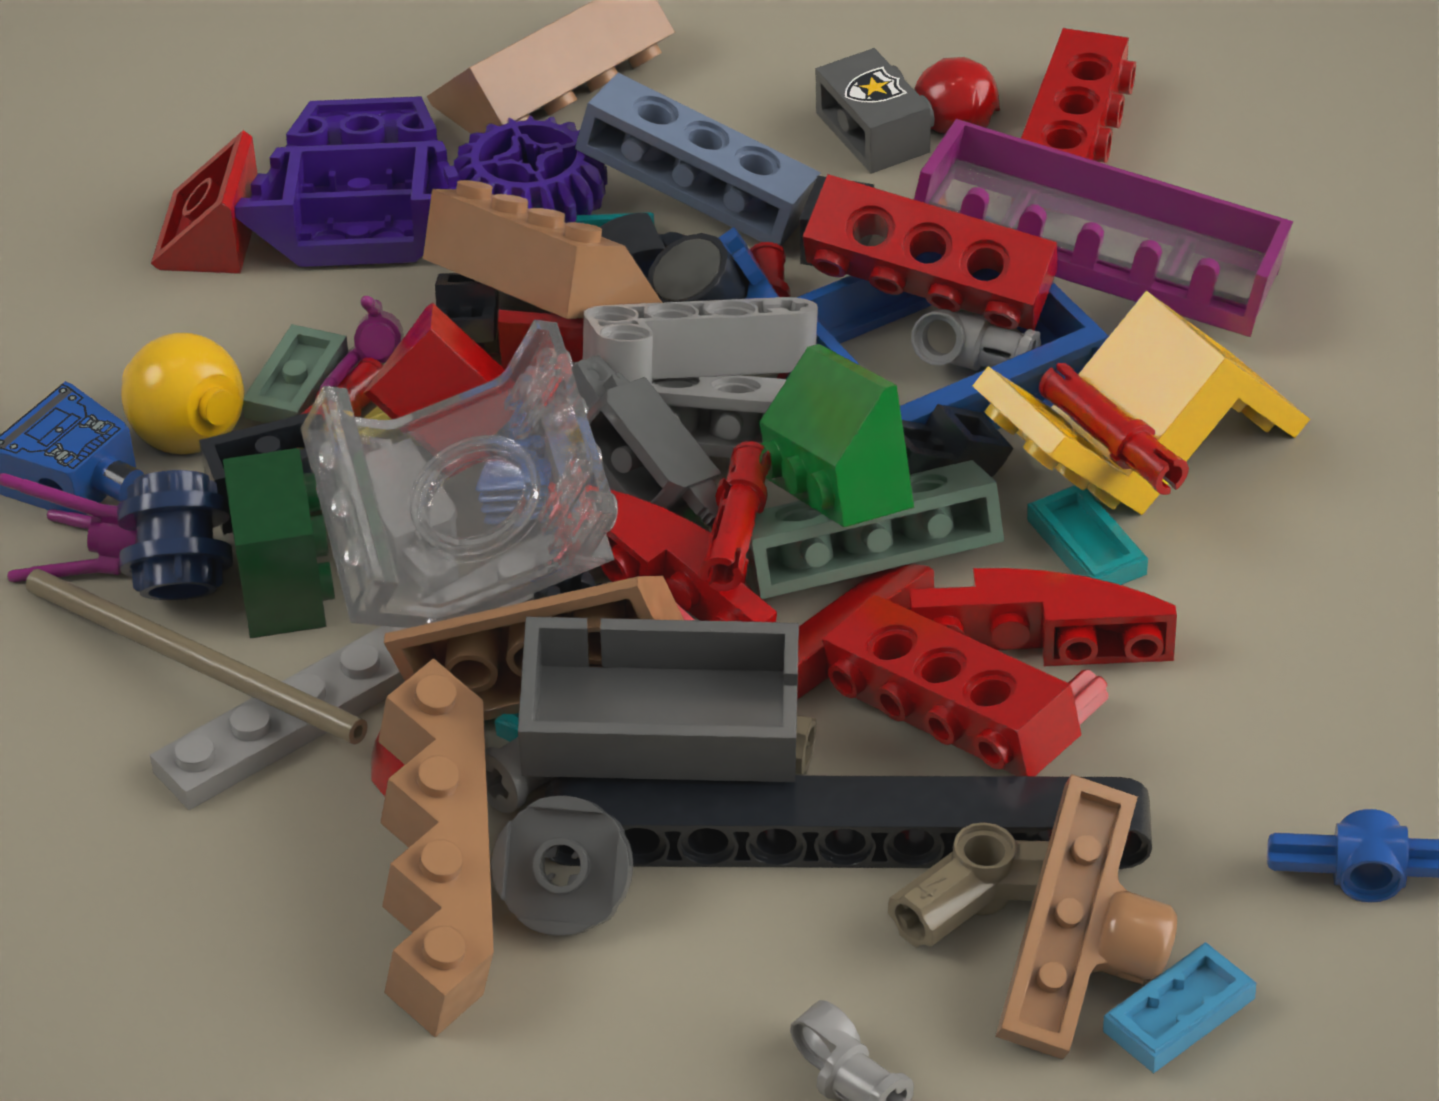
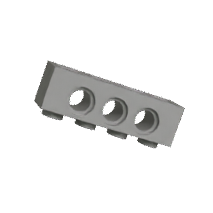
M559 361L546 381L544 419L565 418L572 412L582 410V407L563 379L577 362ZM728 375L652 379L651 385L708 456L731 458L733 449L742 442L754 441L763 443L760 420L787 379Z

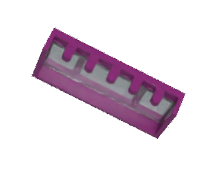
M958 119L953 122L920 171L914 200L1057 242L1058 269L1055 274L1057 278L1137 302L1148 291L1183 317L1247 337H1251L1259 312L1276 275L1279 273L1294 222Z

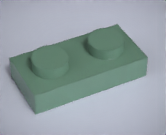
M291 324L245 394L243 400L244 418L269 423L300 415L316 401L315 396L320 390V386L347 355V336Z

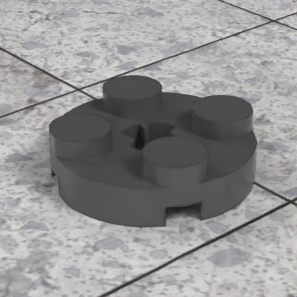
M570 796L541 798L528 805V808L520 811L499 833L492 854L491 869L494 887L501 900L506 902L509 910L528 928L549 935L580 934L609 921L626 898L633 874L632 851L624 835L621 823L597 804ZM566 845L575 851L571 856L573 859L579 857L581 864L579 874L570 875L566 886H559L552 882L556 874L550 873L547 875L544 864L546 857H557L560 846Z

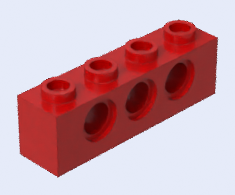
M1063 28L1021 139L1093 161L1107 163L1113 131L1110 128L1119 129L1125 103V97L1122 94L1131 95L1135 83L1136 61L1128 60L1129 37ZM1010 200V209H1011V207H1012L1013 204H1014V201H1011V200ZM1046 211L1047 215L1063 217Z
M827 174L803 234L807 263H811L818 271L828 276L841 278L847 274L864 279L882 292L893 295L907 292L926 298L931 305L938 309L953 312L963 309L983 315L988 322L1004 329H1016L1019 326L1035 330L1058 269L1057 242L830 174ZM868 235H879L885 238L882 243L876 246H864L858 243L859 240ZM924 252H936L943 256L940 260L929 264L915 260L918 255ZM981 269H993L1000 273L998 277L989 281H981L972 276Z
M876 594L822 638L829 665L828 676L834 688L848 698H856L883 711L895 721H904L931 734L944 745H953L982 759L988 766L994 769H1003L1015 776H1036L1082 735L1070 683Z

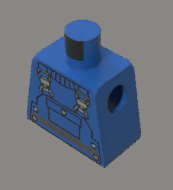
M67 381L62 383L0 434V474L6 473L31 480L98 503L102 502L107 496L120 502L126 500L127 488L134 484L136 478L144 475L141 470L136 468L130 430L125 422ZM0 485V494L46 510L56 509L86 515V513Z

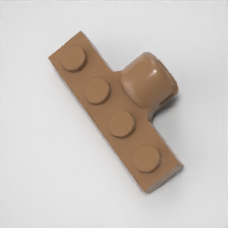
M1073 774L1065 783L995 1037L1063 1060L1069 1053L1091 973L1104 972L1145 986L1160 975L1165 968L1177 932L1176 912L1171 905L1127 891L1118 880V869L1137 802V796Z

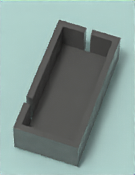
M526 617L518 723L522 776L795 782L799 623L601 618L602 667H590L587 618Z

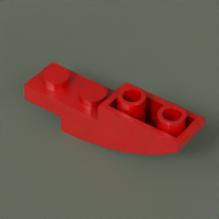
M568 480L557 486L553 527L567 545L580 549L601 566L610 581L616 582L638 576H663L675 602L700 621L776 622L777 611L745 586L749 561L746 557L743 576L736 588L729 591H718L710 588L708 584L711 581L713 568L710 578L703 582L700 569L704 557H706L711 535L707 530L661 506L629 494Z
M973 568L972 587L910 589L911 611L996 650L1041 648L1044 667L1174 661L1177 624L1176 605L1145 592L1116 583L1047 570Z

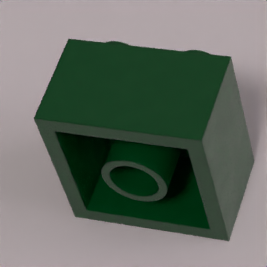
M299 448L223 459L235 549L250 638L327 627L323 601L335 599L330 561L317 563V557L328 556L329 549L323 515L310 517V511L322 510L316 472L303 474Z

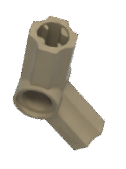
M985 822L971 824L962 828L955 837L953 852L889 898L888 914L894 920L899 935L915 948L921 945L932 947L975 914H994L1002 910L1009 900L1033 901L1049 841L1014 840L1006 829L996 824Z

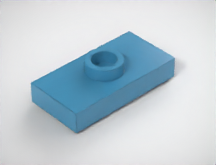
M1205 942L1106 1013L1103 1020V1032L1154 1074L1253 1001L1256 995L1257 983Z

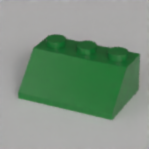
M821 344L807 347L760 420L763 443L760 444L764 446V449L762 450L759 462H761L762 455L768 450L772 457V463L766 479L842 527H848L914 508L897 385Z

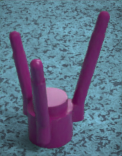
M363 296L360 303L368 314L359 321L354 334V346L320 386L319 391L322 395H329L362 359L368 357L376 359L380 363H385L404 338L403 327L399 319L393 314L383 311L382 303L379 300H374L370 296Z
M6 473L0 474V485L89 514L84 515L50 509L46 515L50 521L88 529V551L99 554L97 559L11 570L7 574L9 581H26L28 575L35 569H41L58 578L91 573L120 575V551L136 544L137 534L136 530L128 531L118 525L117 506L101 504Z

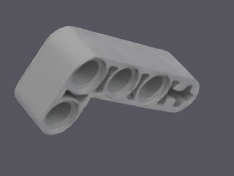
M795 297L594 306L584 311L583 360L599 355L615 373H621L630 382L646 377L651 384L652 379L792 372L807 347L816 345L818 306L813 301Z

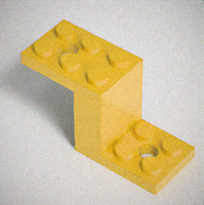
M1148 291L1141 296L1078 374L1088 384H1091L1113 402L1133 420L1142 419L1150 425L1156 433L1153 436L1186 462L1231 407L1238 413L1242 412L1267 433L1274 425H1277L1294 438L1311 420L1233 353ZM989 366L972 385L991 403L984 411L985 414L1014 436L1017 433L1025 440L1026 443L1022 447L1032 457L1051 471L1055 468L1081 490L1084 491L1087 488L1111 509L1115 510L1122 502L1143 515L1159 496V493L1132 469H1122L1109 457L1111 452L1108 448L1092 437L1057 406H1048Z

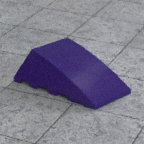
M421 96L309 101L286 133V147H277L269 157L271 168L267 174L258 173L250 184L252 193L250 198H240L234 207L235 217L299 267L417 262L424 254L432 189H456L459 175L455 166H450L448 162L446 147L443 141H438L436 126Z

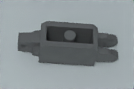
M599 355L577 362L563 378L582 407L584 417L573 429V441L611 490L629 494L661 506L710 532L709 527L713 528L719 509L715 497L718 486L714 483L721 474L719 469L646 377L630 382L621 373H615Z

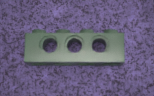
M973 460L911 474L910 481L914 508L848 527L840 526L801 500L766 508L761 514L757 513L754 530L748 552L746 553V558L749 560L746 582L761 599H766L1004 542L997 482Z

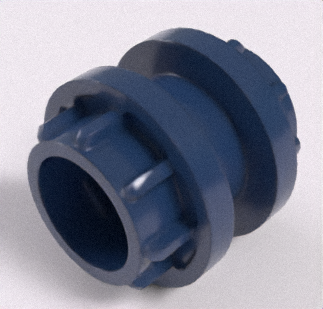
M167 470L139 476L134 480V484L127 488V499L117 505V520L121 528L128 531L136 530L137 543L120 551V570L123 574L132 577L133 589L140 592L142 597L153 600L194 599L214 593L223 584V571L233 565L232 546L229 543L213 539V528L226 523L230 519L229 500L227 497L218 494L217 483L210 480V477L202 472Z

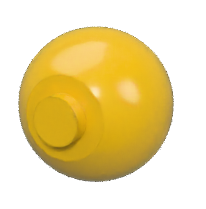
M193 333L167 334L143 346L126 366L122 376V406L132 429L152 447L171 454L201 452L199 440L229 433L237 424L243 408V379L234 359L222 346L213 340Z

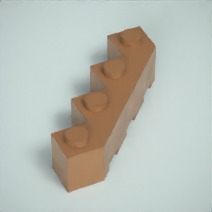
M433 658L386 697L378 742L405 764L388 779L380 823L409 847L390 864L382 907L412 932L410 936L393 949L384 993L430 1034L437 1037L483 996L494 949L483 700Z

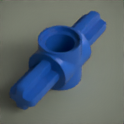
M1363 809L1347 815L1340 823H1336L1334 835L1273 833L1269 835L1267 842V864L1274 871L1333 873L1334 885L1341 886V889L1347 896L1361 902H1381L1394 897L1402 888H1405L1407 876L1439 878V839L1408 838L1407 826H1400L1398 820L1391 814L1377 809Z

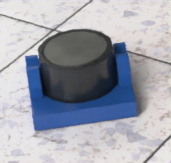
M735 227L720 237L698 233L686 235L672 242L658 254L649 269L647 277L648 282L662 303L779 297Z

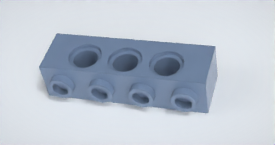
M617 73L587 103L575 146L576 150L732 228L735 227L736 230L761 242H773L780 246L784 244L800 225L799 218L817 176L821 174V172L620 73Z

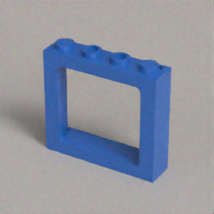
M924 252L918 255L915 260L929 264L940 260L943 256L936 252ZM981 269L972 276L981 281H989L998 277L1000 273L993 269ZM847 276L796 297L813 301L818 306L816 344H821L858 365L860 364L841 346V343L932 306L926 298L907 292L899 295L888 294L873 287L869 281L854 276ZM1052 282L1035 331L1040 332L1041 346L990 367L1050 407L1054 404L1044 398L1039 391V383L1045 372L1052 367L1056 373L1065 379V376L1057 371L1056 364L1066 363L1079 374L1109 337L1054 282ZM1019 326L1017 327V329L1023 334L1028 330L1026 328H1022ZM984 370L900 406L901 418L905 421L926 424L937 404L982 412L997 430L1002 428L985 414L984 411L991 403L972 386Z

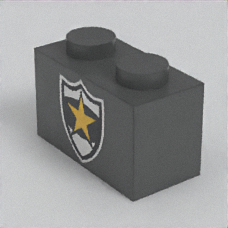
M875 48L815 68L816 114L871 174L930 153V128L934 126L935 122L930 102L925 96H919L904 80L899 68L894 65L891 66Z

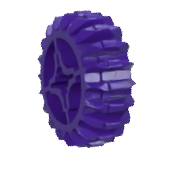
M530 115L526 121L516 122L508 118L507 123L502 126L487 124L485 133L476 132L470 134L469 143L458 147V157L453 160L459 175V181L469 180L493 186V195L507 194L526 198L529 209L543 208L562 212L565 214V223L575 222L577 215H591L592 211L602 207V198L606 194L605 185L608 184L607 166L604 163L575 149L580 130L576 129L575 123L566 122L560 125L556 123L554 117H549L545 121H537Z

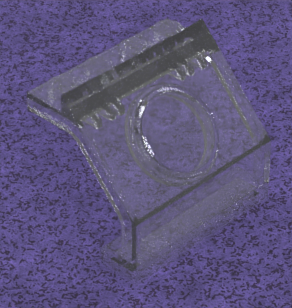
M534 319L506 370L490 382L392 420L355 417L347 388L323 386L301 427L351 623L411 628L496 609L615 560L606 533L613 528L617 519V499L611 493L602 465V452L595 443L587 418L586 402L580 396L572 371L571 355L565 349L557 322Z

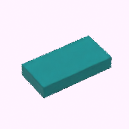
M1074 485L1027 504L1028 522L1073 574L1119 585L1147 575L1148 558L1087 488L1083 491Z

